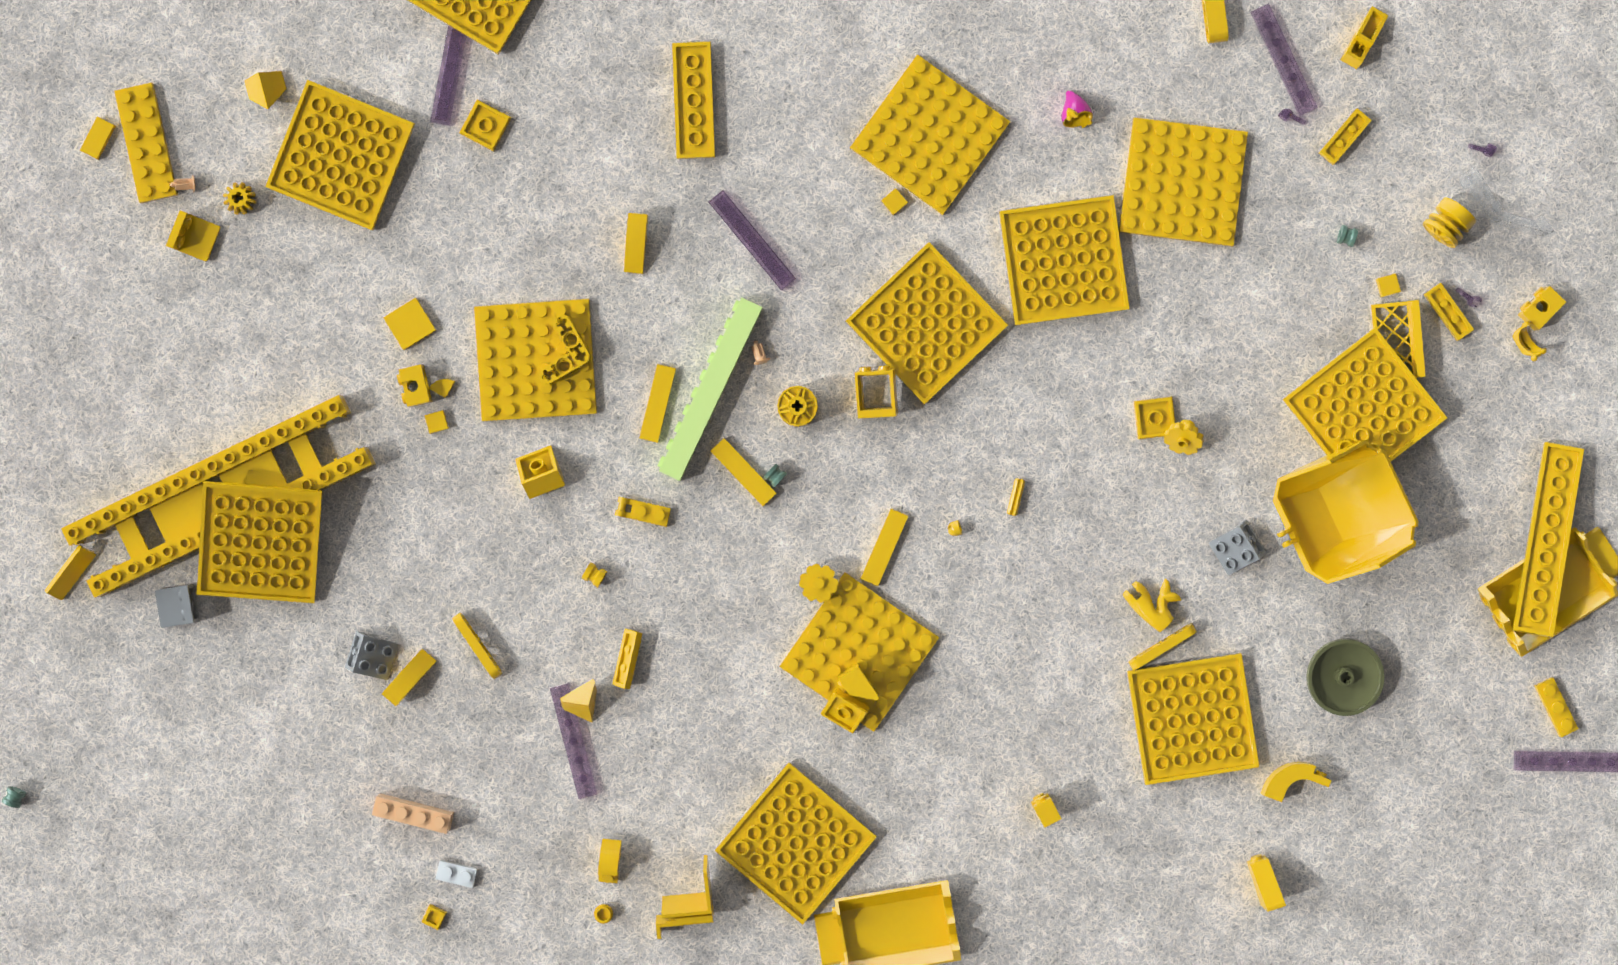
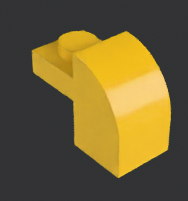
M602 839L598 866L599 882L618 884L622 840Z

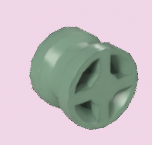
M1342 225L1338 233L1337 243H1346L1349 247H1353L1357 239L1358 229H1350L1347 225Z
M775 464L764 475V478L770 480L771 485L775 487L787 473L781 471L779 466Z
M8 786L6 790L7 795L3 797L2 802L10 807L20 808L22 805L21 800L26 796V792L17 787Z

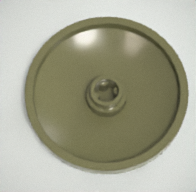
M1337 639L1323 645L1311 658L1306 674L1307 687L1313 700L1324 710L1339 716L1356 715L1370 708L1379 698L1385 679L1384 668L1379 656L1366 644L1353 639Z

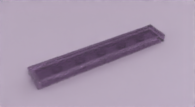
M1269 3L1251 11L1254 22L1298 115L1301 116L1318 108Z
M449 25L430 119L431 123L450 126L467 37Z
M724 190L708 202L781 291L796 279Z
M569 683L551 687L550 692L578 799L597 795L578 717L562 708L560 698L571 692Z
M1514 751L1513 770L1618 772V752Z

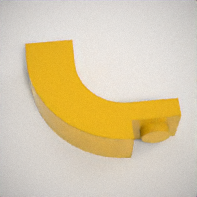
M1291 762L1278 767L1269 775L1263 785L1261 794L1282 802L1288 787L1295 781L1306 779L1329 787L1332 780L1326 778L1327 774L1316 770V773H1314L1316 766L1311 763Z

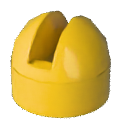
M959 520L949 523L947 529L950 535L959 536L963 534Z

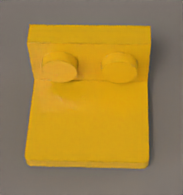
M180 210L166 246L207 262L221 227Z

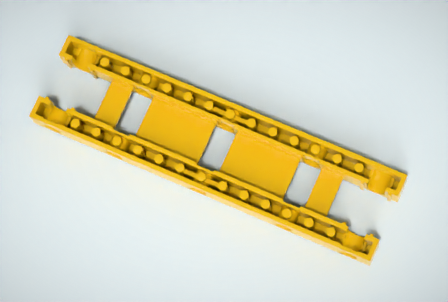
M337 395L61 528L69 546L84 544L87 537L94 534H105L107 530L116 526L131 559L121 564H115L112 566L113 568L100 574L92 575L90 579L86 580L93 597H102L199 550L203 482L212 477L219 476L222 483L322 491L376 465L368 447L356 448V451L342 458H335L333 462L322 467L306 435L319 428H325L326 422L338 417L346 418V415L351 413L344 396ZM286 442L289 443L304 476L288 484L272 452L275 450V447ZM146 509H150L165 540V543L150 550L134 517L138 516V513Z

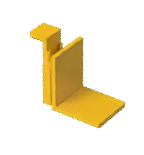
M704 855L703 860L705 892L662 896L661 915H656L657 939L662 938V927L714 923L708 855Z

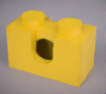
M1551 286L1540 287L1533 294L1535 298L1531 302L1526 301L1520 307L1521 312L1518 316L1524 322L1529 320L1531 324L1528 326L1534 331L1540 330L1566 303ZM1538 302L1543 305L1542 312L1536 308Z
M419 364L398 369L397 380L400 386L403 385L405 393H401L403 403L407 404V407L411 408L433 402L430 389H428L429 384L424 365ZM416 381L418 388L412 392L409 389V385L411 382Z
M1040 793L1033 797L1034 800L1031 801V804L1044 828L1062 819L1048 793L1045 795Z

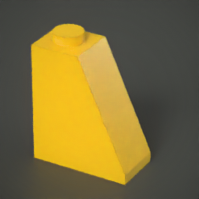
M1262 854L1252 856L1251 860L1247 861L1260 905L1267 912L1285 907L1286 904L1269 859L1266 856H1262Z

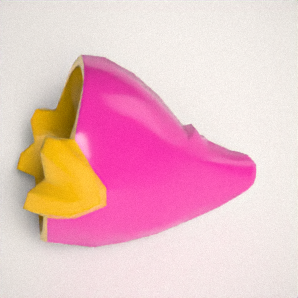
M1067 91L1066 101L1061 114L1063 125L1069 128L1079 126L1085 128L1087 125H1091L1093 123V113L1087 102L1073 91Z

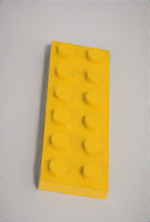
M711 42L672 43L676 158H715Z
M151 82L115 90L139 203L142 204L178 196V191L175 190V187L170 186V183L174 182L175 178L154 84Z

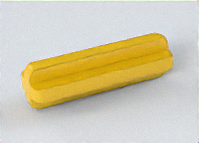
M1016 478L1014 481L1007 510L1009 515L1017 516L1025 486V480Z

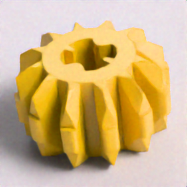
M241 182L240 185L233 183V189L230 187L226 188L229 194H223V197L228 198L223 203L224 205H229L228 211L234 210L236 215H239L240 212L245 215L247 214V209L253 210L250 204H256L257 201L251 199L256 196L255 192H251V186L246 187L245 183ZM237 197H243V200H236Z

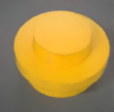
M601 904L596 907L594 917L599 923H608L613 917V910L609 905Z

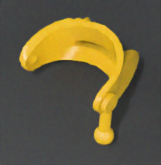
M1528 320L1522 323V326L1514 332L1512 337L1522 354L1531 356L1532 361H1537L1541 355L1547 352V349L1538 347L1531 340L1527 332V326L1531 324Z

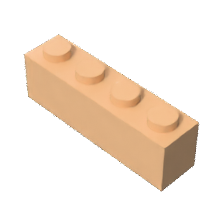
M380 793L376 796L372 815L447 834L451 828L454 812Z

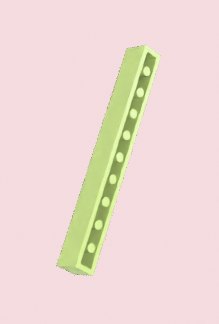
M742 297L740 301L736 300L732 311L735 312L732 318L728 317L724 325L726 331L723 336L719 335L715 345L718 348L715 353L711 352L707 360L710 363L708 369H703L699 377L701 383L699 387L695 386L690 396L693 400L690 405L687 404L682 414L685 417L682 422L678 421L674 432L677 434L674 440L670 438L666 446L668 450L666 457L662 456L657 465L660 467V472L681 481L763 309L761 306Z

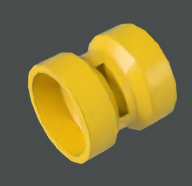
M590 562L581 579L591 581L598 588L607 571L604 569L598 570L596 565Z

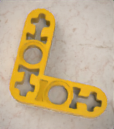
M564 314L557 315L553 320V325L569 353L539 371V379L545 384L554 383L587 364L590 360L589 351L570 318ZM558 319H566L567 322L565 323V326L567 327V329L571 327L572 331H568L564 335H562L561 332H565V330L562 326H557V324L559 323ZM570 334H574L577 337V342L574 345H569L566 342V338ZM581 344L582 347L578 349L581 353H586V356H584L585 360H577L578 353L576 350L572 352L571 349ZM563 360L568 361L570 364V368L567 371H561L559 368V364ZM555 365L560 375L557 376L554 373L550 376L551 380L543 379L544 371L552 372L554 370L552 366Z

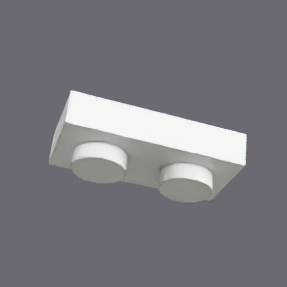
M440 860L435 879L473 888L478 868Z

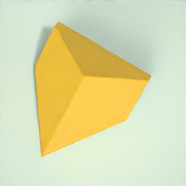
M282 71L258 72L245 80L249 99L266 109H269L283 92L287 90Z
M594 679L560 698L562 708L565 711L589 722H593L597 694Z

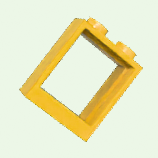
M890 365L878 366V369L871 370L869 366L859 367V370L854 373L858 419L897 416L898 401L895 368L890 369ZM889 375L891 407L865 408L862 376Z

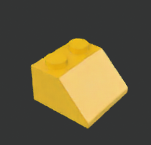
M551 445L515 459L521 484L529 499L565 486L561 469Z
M858 663L838 676L839 681L837 684L843 693L847 691L851 696L876 701L879 699L878 693Z

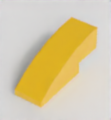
M1372 6L1340 60L1357 70L1363 63L1389 15Z
M628 213L624 272L643 274L649 217L647 214Z
M422 648L383 691L382 695L393 705L398 706L437 660Z

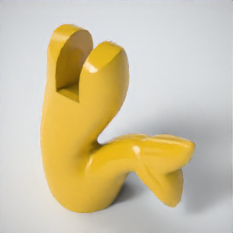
M1165 578L1157 599V608L1155 609L1147 588L1140 582L1135 581L1131 585L1142 596L1136 600L1132 594L1125 590L1123 597L1143 620L1158 632L1163 631L1174 619L1168 609V602L1181 601V597L1171 592L1170 583Z

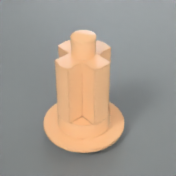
M192 175L191 178L174 179L170 186L175 187V190L192 189L195 192L194 176Z
M755 340L753 342L754 345L751 346L756 360L753 364H764L770 358H766L762 343H758Z

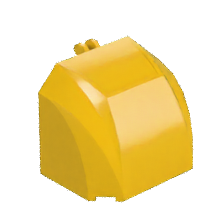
M1367 440L1319 458L1289 472L1277 480L1273 503L1286 528L1277 533V536L1283 537L1288 533L1290 540L1282 543L1283 548L1293 544L1305 571L1327 584L1381 568L1416 546L1414 533L1419 521L1386 451L1383 449L1378 450L1369 445L1370 442Z

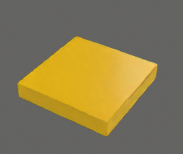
M477 99L459 134L494 152L511 117Z
M417 298L412 299L383 317L403 350L437 331Z
M1172 397L1133 401L1138 439L1163 437L1170 425L1175 424Z
M837 688L820 714L847 731L854 733L870 707Z

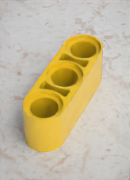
M1202 0L1208 44L1228 41L1229 34L1224 0Z

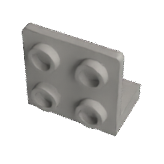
M1247 520L1241 522L1235 529L1209 542L1210 547L1228 575L1256 562L1266 553Z
M193 584L155 591L161 628L200 622Z
M356 631L345 668L353 673L388 680L398 644L370 637L363 632Z

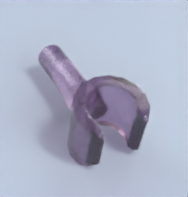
M1283 109L1278 114V117L1285 122L1291 118L1303 125L1306 123L1304 119L1293 114L1290 109Z
M1470 143L1467 147L1480 151L1487 157H1491L1497 149L1496 146L1490 143L1485 148Z
M1459 287L1455 290L1467 300V304L1470 307H1477L1473 304L1474 299L1482 302L1479 296H1471Z

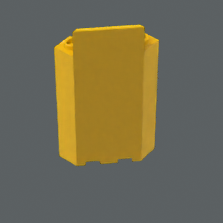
M1598 526L1586 534L1583 531L1580 532L1576 527L1571 529L1554 636L1618 596V584L1614 580L1618 576V556ZM1524 559L1478 588L1480 599L1485 606H1488L1493 614L1492 618L1498 627L1504 631L1508 637L1506 638L1508 643L1520 657H1523L1551 639L1550 637L1513 630Z
M948 880L834 899L835 907H832V912L814 915L822 965L840 963L841 965H937L961 960Z

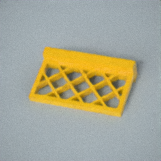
M1419 300L1371 305L1373 328L1376 327L1378 330L1383 325L1390 330L1391 333L1385 339L1386 341L1392 334L1401 339L1400 344L1395 349L1392 347V349L1403 359V362L1406 361L1412 366V374L1415 378L1426 377ZM1398 306H1407V314L1403 319L1393 313ZM1387 307H1394V309L1391 311ZM1376 308H1384L1389 312L1383 321L1376 317ZM1391 314L1400 321L1394 330L1384 323ZM1402 323L1409 329V333L1404 339L1395 332ZM1403 342L1410 347V353L1406 358L1397 351Z

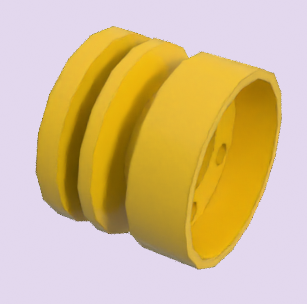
M1444 197L1436 206L1438 214L1431 213L1429 219L1423 222V227L1440 243L1450 248H1456L1458 241L1463 239L1460 231L1469 232L1476 223V219L1461 204Z
M793 386L783 391L780 395L777 408L784 422L790 426L800 427L812 422L816 416L818 405L812 391L806 387ZM796 401L803 405V408H800L798 412H796L795 408H792V404H795Z

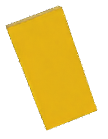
M97 116L80 151L99 160L116 126Z

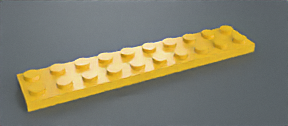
M1544 442L1513 624L1514 631L1550 638L1554 636L1584 449L1549 442Z

